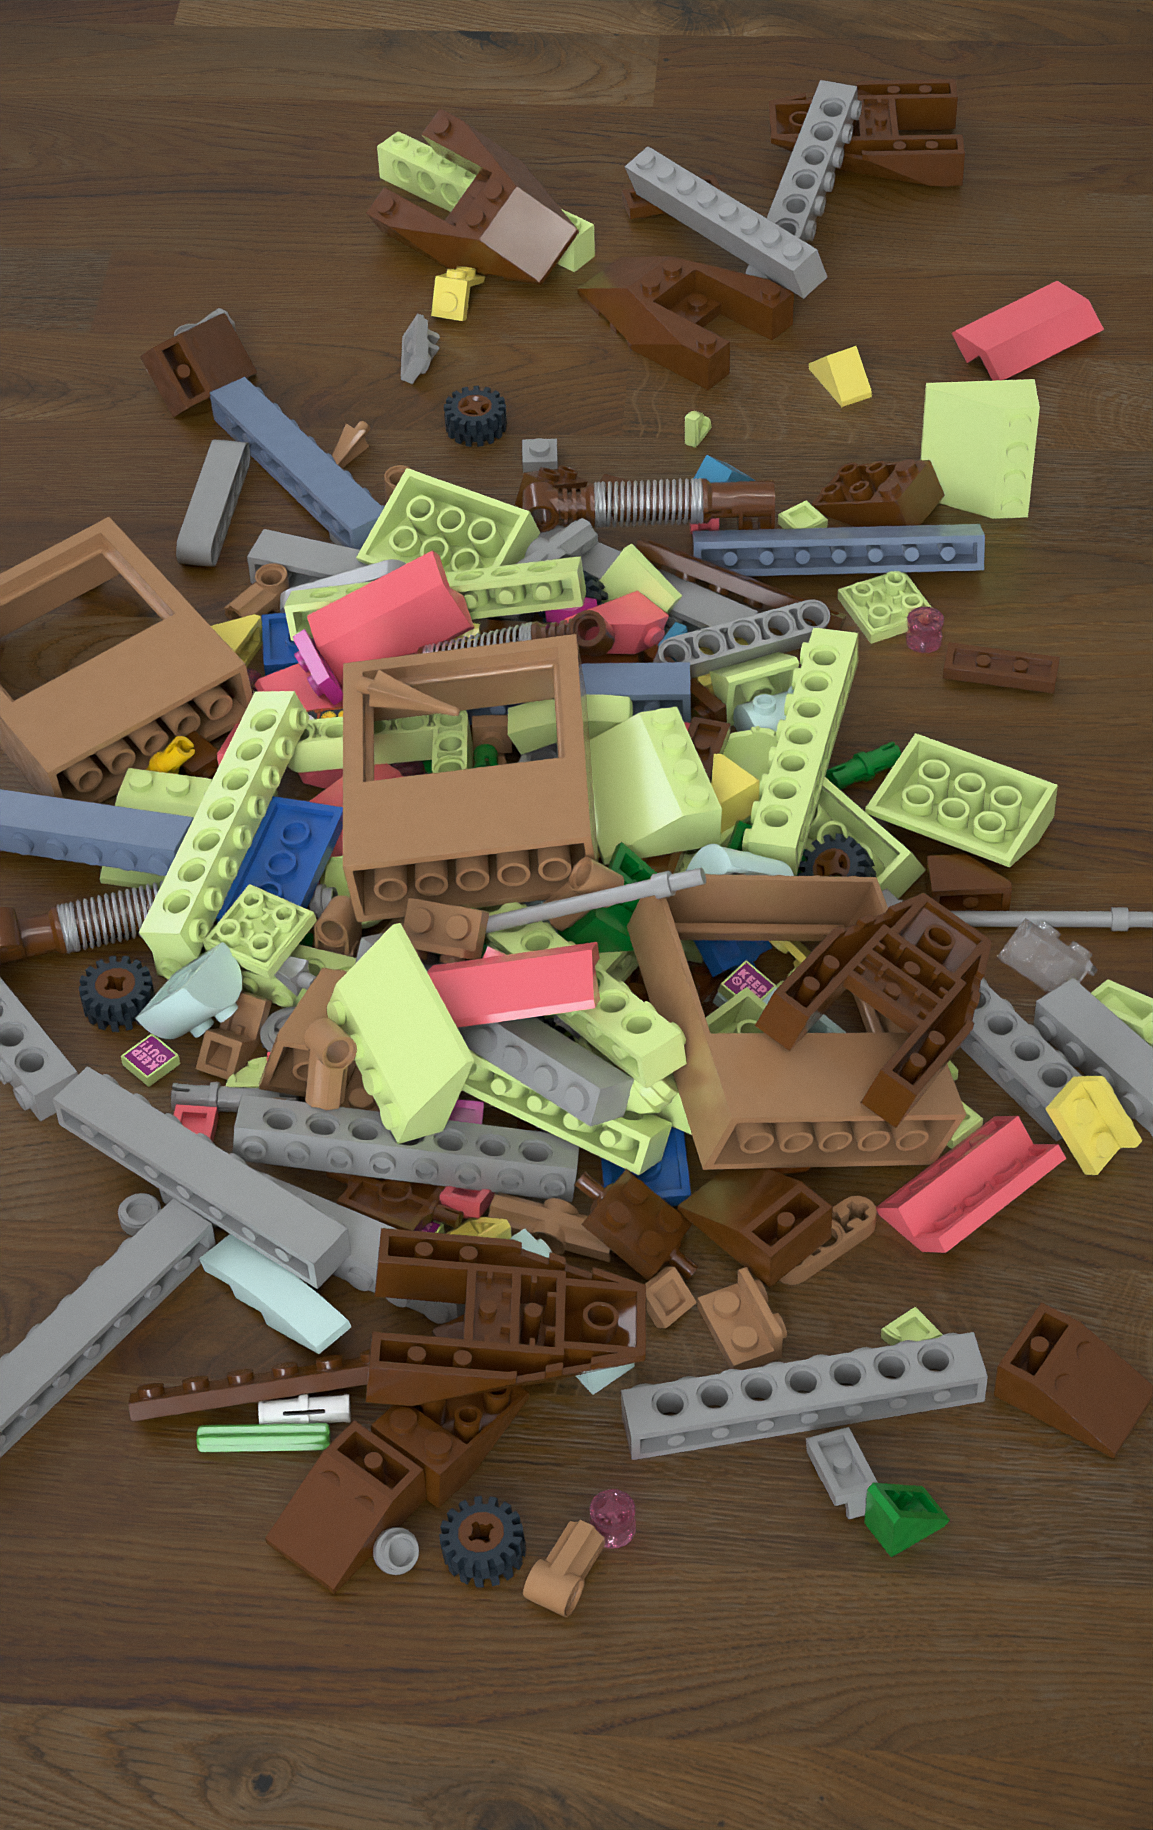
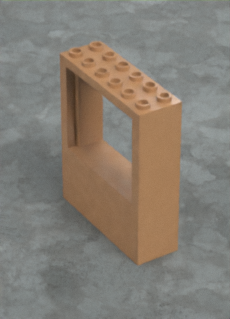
M110 517L99 521L0 574V638L119 574L126 579L162 619V621L15 701L0 684L1 749L40 795L98 804L119 792L128 768L145 770L149 765L151 757L157 752L164 751L175 737H185L195 730L210 742L232 730L234 725L241 722L253 697L246 664Z
M576 634L343 663V870L357 922L405 917L409 898L465 908H481L514 902L547 900L569 881L570 873L580 859L590 857L599 862L586 688ZM378 670H381L426 695L457 707L460 711L555 699L558 758L374 781V722L439 713L401 708L369 707L370 695L357 692V681L361 676L374 680Z
M705 874L706 884L677 890L674 896L661 899L650 896L639 900L627 925V929L650 1003L664 1019L670 1023H676L686 1038L684 1049L687 1064L674 1071L673 1076L703 1170L932 1165L937 1161L967 1115L948 1064H946L913 1109L895 1128L860 1102L880 1070L909 1038L910 1034L895 1025L890 1019L853 994L867 1033H806L790 1051L765 1033H710L680 941H823L834 928L840 926L845 929L855 925L859 918L869 914L875 917L886 912L888 906L877 877Z

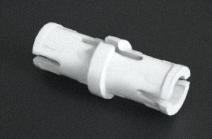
M309 1394L299 1395V1398L264 1400L258 1403L259 1424L351 1422L349 1394L309 1397ZM314 1409H325V1411H316V1412H300V1413H285V1412H284V1411H305V1410H314Z

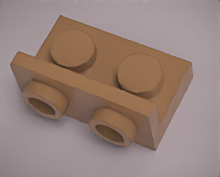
M409 898L403 928L420 959L427 960L428 952L440 954L439 962L446 964L465 961V959H481L489 912Z
M747 1267L738 1270V1281L736 1284L697 1298V1308L730 1369H752L782 1358L783 1339L787 1337L785 1324L779 1313L772 1314L768 1306V1296L760 1279L754 1280Z

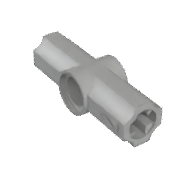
M583 518L578 521L575 520L549 540L545 537L536 538L527 548L525 557L516 564L582 556L598 544V534L587 520Z

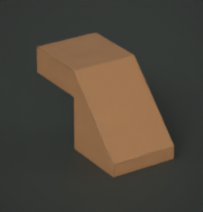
M241 990L240 996L235 1002L239 1006L238 1009L227 1020L222 1022L219 1028L205 1031L195 1069L228 1080L232 1074L235 1075L244 1068L261 1041V1027L268 1018L272 1000Z

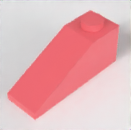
M639 591L588 609L598 612L614 630L615 642L606 654H636L655 644L658 645L665 635L664 628L669 617L667 613ZM577 614L567 617L564 620H567V622L569 623V619L574 618ZM599 626L590 628L585 635V640L594 639L599 633Z

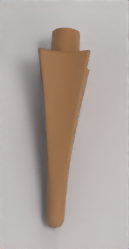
M359 421L355 428L348 424L345 425L332 454L336 464L342 469L369 448L365 436L370 431V426L366 422Z
M378 670L374 680L361 676L357 681V692L370 695L369 707L411 709L450 716H458L460 713L457 707L426 695L381 670Z

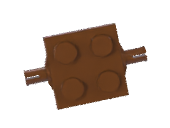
M627 1169L614 1183L603 1187L591 1177L587 1171L576 1181L574 1186L594 1201L591 1206V1213L581 1225L649 1281L667 1263L671 1267H675L686 1280L694 1274L699 1266L679 1250L681 1239L692 1223L652 1191L643 1181L639 1180Z
M327 1172L326 1174L327 1178L347 1185L346 1190L337 1199L336 1204L393 1228L422 1231L427 1224L436 1220L457 1229L463 1220V1211H458L441 1204L439 1200L440 1194L446 1186Z

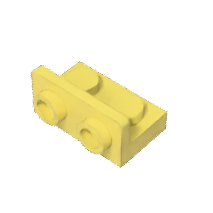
M1103 1076L1072 1077L1045 1108L1085 1175H1098L1120 1148H1136L1142 1142L1133 1121L1126 1114L1114 1094L1112 1086Z

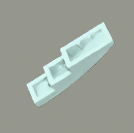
M229 1234L199 1258L205 1272L229 1284L235 1297L260 1311L268 1326L318 1354L351 1328L349 1320L310 1286L232 1234Z

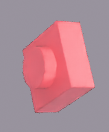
M176 1104L174 1116L180 1120L184 1127L196 1134L202 1133L214 1141L219 1119L217 1107Z
M446 1186L441 1192L439 1200L443 1205L463 1211V1218L479 1219L490 1206L495 1192H491L489 1189H482L480 1191Z

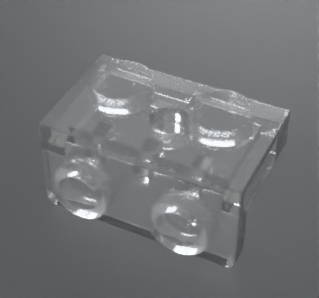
M1025 918L997 956L1000 961L1048 993L1072 978L1080 983L1086 973L1094 976L1098 970L1091 963L1090 958L1093 955L1074 941H1072L1070 946H1067L1058 940L1061 934L1042 920L1038 925H1035Z

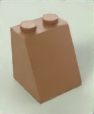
M328 968L321 969L278 1032L259 1081V1089L306 1097L310 1051L304 1043V1035L307 1028L314 1021L328 1018L327 1005L336 983L347 973L346 971ZM355 1061L348 1066L346 1087L356 1066Z

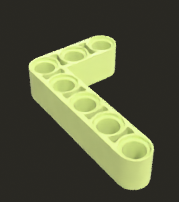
M460 711L458 716L431 714L375 721L374 765L432 760L433 773L472 769L473 741L467 711ZM343 717L308 720L307 727L299 739L288 767L295 772L343 769Z

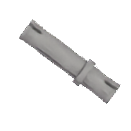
M211 1082L210 1085L173 1083V1090L171 1092L172 1110H175L176 1104L217 1107L218 1114L219 1112H238L241 1095L266 1098L278 1097L299 1102V1096L261 1090L259 1088L220 1086V1082Z

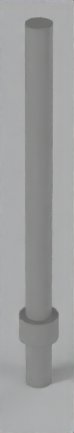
M703 868L675 874L665 871L652 874L649 880L491 915L488 918L486 933L650 896H655L657 899L674 896L677 890L706 884V875Z
M1111 907V911H951L972 927H1110L1111 931H1128V927L1153 928V912L1128 911V907Z

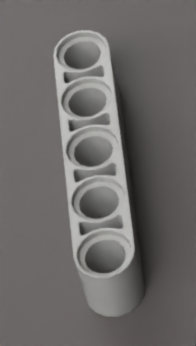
M212 440L178 536L176 557L179 564L216 566L249 468L250 446L248 442Z
M815 599L805 600L670 637L660 644L653 663H668L664 657L669 656L675 658L678 662H690L691 679L709 674L713 670L772 653H785L802 647L803 642L809 643L813 628L826 629L830 620V611L821 601ZM803 619H810L814 621L817 626H810L806 624ZM769 628L778 629L783 636L774 635L770 632ZM734 638H742L749 645H740ZM699 648H709L713 651L714 655L704 654Z

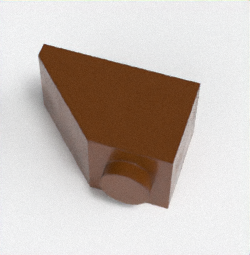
M967 854L927 856L925 872L926 894L949 911H1009L1012 893L1011 881Z

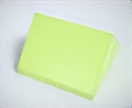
M776 652L710 671L714 695L727 708V723H731V726L734 725V709L737 705L753 701L756 696L761 694L775 695L788 691L792 686L794 670L796 667L799 668L797 657Z

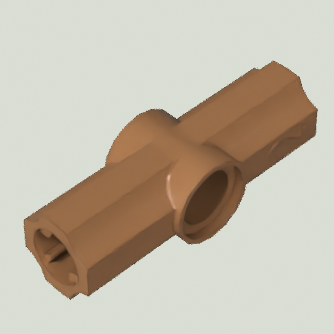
M499 1192L498 1195L495 1194L491 1202L488 1218L507 1219L511 1226V1236L526 1229L536 1240L542 1239L549 1246L552 1253L562 1255L566 1250L606 1262L614 1260L616 1255L615 1252L581 1225L588 1216L579 1214L578 1210L567 1201L551 1198L541 1204Z

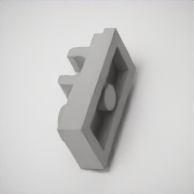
M421 314L416 315L402 336L400 379L411 384L414 383L420 373L424 374L427 371L431 359L434 358L439 350V346L435 344L440 336L438 333L428 329V320Z
M847 1427L806 1438L807 1453L834 1506L845 1504L848 1519L864 1516L867 1489L873 1482H878L850 1428Z

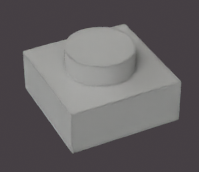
M537 438L522 440L523 473L539 471L541 467L558 469L557 439Z

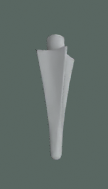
M289 956L274 975L296 996L299 995L302 988L308 990L316 976L309 972V960Z

